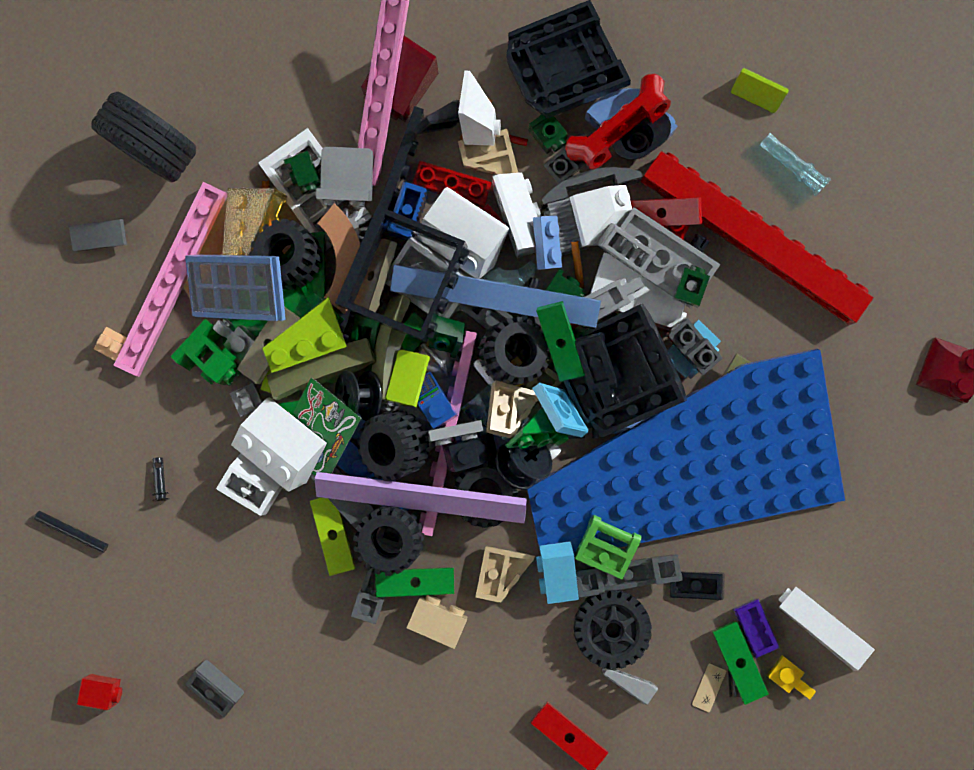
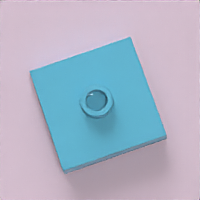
M538 383L532 388L556 432L583 437L588 433L586 425L566 390Z

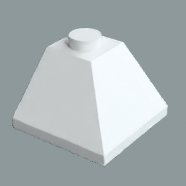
M464 71L458 112L464 144L494 146L495 136L500 135L501 121L496 120L495 108L472 73Z
M626 185L607 186L570 197L582 247L596 246L609 224L613 223L620 227L632 210Z

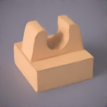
M106 327L97 340L94 350L116 361L127 337Z

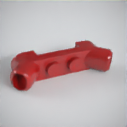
M647 74L642 77L638 97L632 102L623 105L615 116L610 120L604 121L590 136H571L567 140L566 154L571 161H584L590 169H596L612 157L608 148L644 118L647 117L653 124L667 112L671 101L663 94L665 81L657 74Z

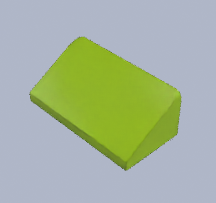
M745 68L741 70L731 89L732 94L772 113L778 110L789 91L787 88Z
M399 350L388 386L386 400L397 405L417 407L430 356Z

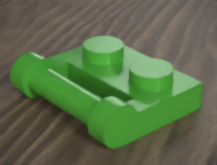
M592 515L574 558L623 579L640 544L641 535L634 532L630 534L601 521L600 517ZM597 530L627 543L626 549L623 550L594 537Z

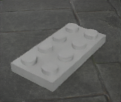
M634 207L620 226L621 229L656 253L641 276L672 297L676 292L684 268L690 269L691 265L706 270L705 274L709 275L711 279L720 266L719 263ZM617 233L614 235V237L608 244L609 246H611L617 238ZM626 239L617 248V252H620L627 242ZM633 245V246L631 247V249L629 250V252L626 254L625 257H626L627 259L630 257V255L632 254V252L635 250V248H636L635 245ZM641 251L633 263L637 265L645 252ZM689 281L687 289L694 291L696 289L695 282ZM683 303L688 308L692 307L691 305Z

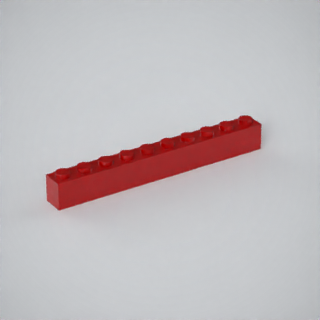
M661 151L643 176L641 182L665 199L701 197V224L847 325L857 323L874 297L868 294L869 290L858 283H852L847 279L848 276L843 271L832 269L826 265L827 262L824 258L807 252L801 242L794 239L790 240L784 236L782 229L765 223L759 213L753 210L748 211L741 206L740 200L723 194L717 184L711 181L706 182L700 178L699 172L691 167L686 168L681 165L675 155L669 152L665 154Z

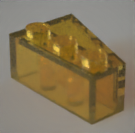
M228 188L222 255L250 256V251L254 249L251 247V243L257 239L256 233L258 231L261 233L263 231L262 227L265 224L271 226V221L279 220L277 217L282 203L286 202L288 196L276 189ZM236 265V270H247V266Z

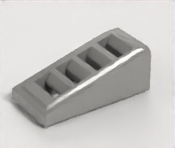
M613 223L609 224L597 242L599 247L640 275L643 274L656 255L654 251ZM615 233H617V238L615 239L613 244L609 246V242L611 241ZM626 239L627 242L620 252H617V248ZM633 245H635V246H636L635 250L632 252V254L630 255V257L627 259V258L625 257L626 254L629 252V250L631 249V247H632ZM640 252H645L637 265L634 264L633 262L636 260Z
M602 668V673L605 677L644 705H648L658 690V687L648 680L617 669Z

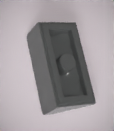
M204 660L185 683L188 688L223 717L229 713L244 694V691L208 660Z

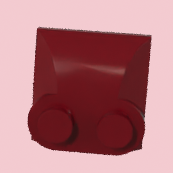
M936 337L933 338L916 385L963 404L968 403L974 395V349H967Z

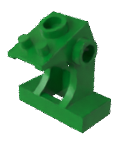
M204 319L170 357L189 371L197 365L203 371L200 375L210 384L216 382L224 386L226 384L230 386L235 376L238 377L242 374L237 370L239 364L234 361L237 357L227 348L221 350L215 344L221 335L212 328L214 324ZM211 349L214 354L204 363L201 358Z

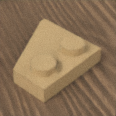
M507 129L500 130V135L495 136L494 146L465 145L463 140L458 141L464 168L495 175L518 173Z
M494 381L491 386L486 432L512 438L520 428L521 423L531 412L530 410L538 401L535 392L519 386Z
M486 546L475 598L501 603L524 571L534 561L535 556Z

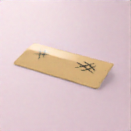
M710 663L708 664L693 700V706L706 712L711 711L726 670Z

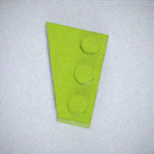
M327 297L262 349L271 373L345 348L347 345L330 298Z

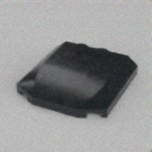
M591 0L508 33L507 64L525 102L547 119L631 85V79L621 59H617L600 25V18Z
M644 304L637 305L599 323L596 328L591 327L574 335L576 340V338L601 332L617 378L618 387L614 388L615 403L606 406L603 404L600 392L594 393L590 389L586 375L564 380L580 417L586 424H590L595 428L600 436L605 437L687 401L684 386L652 316Z

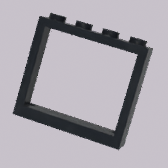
M377 206L335 303L341 308L427 343L428 338H433L436 333L438 324L435 322L439 313L443 314L449 301L446 297L449 290H453L458 282L459 275L456 273L460 264L464 265L468 259V246L464 240ZM388 223L455 250L421 331L354 303Z

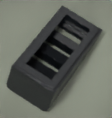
M453 100L426 116L413 129L414 133L423 134L452 129L460 122L458 114L459 100Z

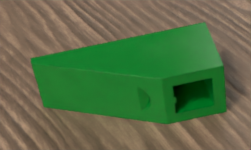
M542 407L509 440L506 447L524 449L529 446L543 447L549 444L559 446L569 439V435L556 432Z

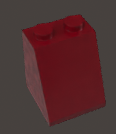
M403 36L390 118L396 121L399 118L406 122L414 106H417L439 74L436 56L406 36ZM369 73L361 86L362 92L365 95L364 99L366 97Z

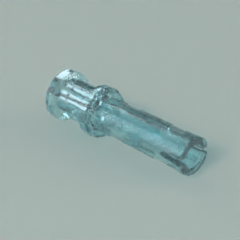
M771 133L759 145L796 175V181L799 183L803 182L813 191L814 196H817L831 180L830 177H824L814 168L813 163H806Z

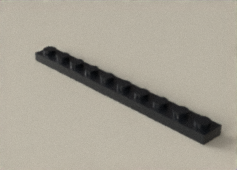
M417 106L413 108L379 203L380 207L387 210L391 209L393 203L396 204L401 190L398 189L401 179L406 180L410 170V166L407 165L409 156L414 157L419 142L415 141L417 134L414 133L413 129L424 119V109ZM349 310L345 314L340 311L339 314L344 319L339 326L346 344L350 337L347 329L350 322L354 323V316L356 314Z

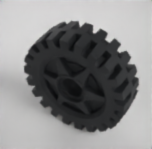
M605 590V592L599 595L589 596L578 608L579 610L575 615L574 621L575 640L580 651L593 664L609 669L626 668L627 665L636 663L638 658L641 659L644 651L648 649L652 636L650 617L644 606L632 595L620 590ZM613 622L619 625L618 632L615 635L606 634L607 625Z

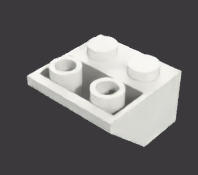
M240 453L229 466L216 489L262 516L268 513L283 487Z

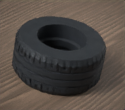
M119 91L111 93L106 99L107 101L101 106L102 109L98 110L97 116L92 119V130L163 179L171 183L177 181L195 156L196 145L169 123Z

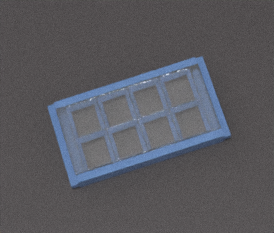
M241 255L185 256L192 316L267 321L286 320L279 257Z

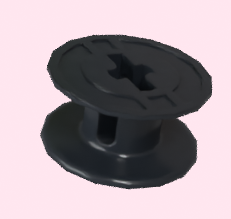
M348 370L343 371L337 379L334 396L354 413L357 414L359 412L364 421L378 416L382 403V390L376 374L372 371H366L357 381L352 372Z
M507 443L500 445L496 451L495 462L498 472L510 486L516 489L527 490L531 488L537 479L541 480L547 477L552 470L553 461L546 445L543 447L529 446L520 449L519 447L507 448Z

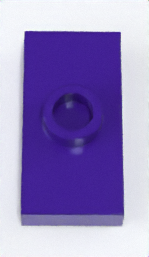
M756 598L733 608L755 658L780 648L759 599Z

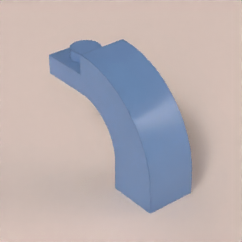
M620 89L601 97L586 112L585 120L597 130L604 121L610 120L615 116L623 105L632 102L638 97L640 89ZM666 112L665 114L669 117L671 122V133L668 137L669 139L674 134L678 126L675 124V119L669 113Z

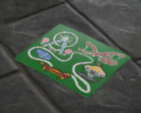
M310 378L292 416L327 443L312 474L315 476L317 472L332 474L361 417L316 380Z

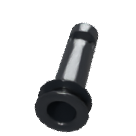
M153 458L155 493L152 495L156 499L152 501L169 500V498H166L169 492L165 490L163 458ZM156 463H161V467L156 468Z

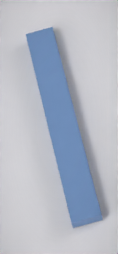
M395 264L390 291L435 299L445 273ZM460 275L453 290L450 289L446 297L450 302L538 317L537 307L563 301L570 323L595 328L601 300Z

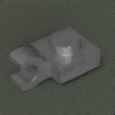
M224 319L223 322L218 320L212 327L218 334L228 339L224 346L240 361L243 360L256 340V337L246 327L241 325L235 328L228 319Z

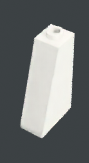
M604 252L590 294L623 278L629 283L640 277L644 284L642 289L633 293L635 299L630 304L613 313L621 314L637 305L644 304L652 316L656 327L668 331L684 317L686 318L687 313L683 312L685 307L683 303L673 300V297L612 255Z
M795 587L793 591L788 588L779 598V601L782 603L779 607L780 610L853 671H858L874 652V648L799 588Z

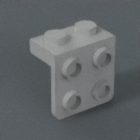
M324 147L321 150V188H316V199H323V204L333 205L334 203L339 205V200H349V205L365 206V201H372L373 151L368 148Z

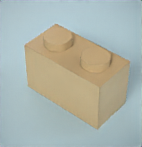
M426 595L425 598L420 596L407 628L455 649L468 616L463 615L465 611L453 605H450L449 608L440 605L441 600L431 595Z

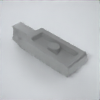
M640 277L629 283L626 282L625 278L618 279L585 298L601 300L599 320L630 304L635 299L633 293L642 289L644 284Z

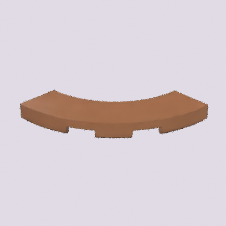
M334 203L317 223L330 239L336 257L334 279L324 298L329 297L331 304L345 314L347 310L341 308L335 302L358 252L360 243L351 222Z

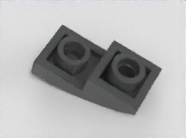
M565 148L561 149L545 163L544 167L560 184L582 169L586 163L584 161H571L566 154Z
M123 219L69 226L73 251L127 245Z
M684 317L665 334L701 375L706 374L723 359L710 341L700 334L688 318Z

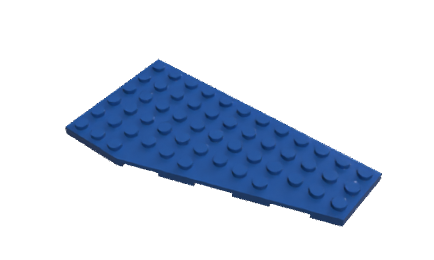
M814 349L741 364L733 371L705 387L686 396L687 401L650 417L628 431L625 430L592 449L586 455L558 471L550 473L547 477L536 481L527 491L539 550L541 545L571 541L573 554L575 555L592 515H596L601 518V521L630 534L634 532L641 535L640 543L845 501L821 350ZM598 530L594 536L618 548L627 546V543Z

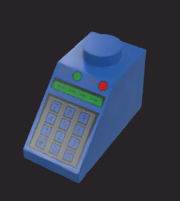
M427 373L423 381L418 405L432 428L438 429L458 415L432 373Z

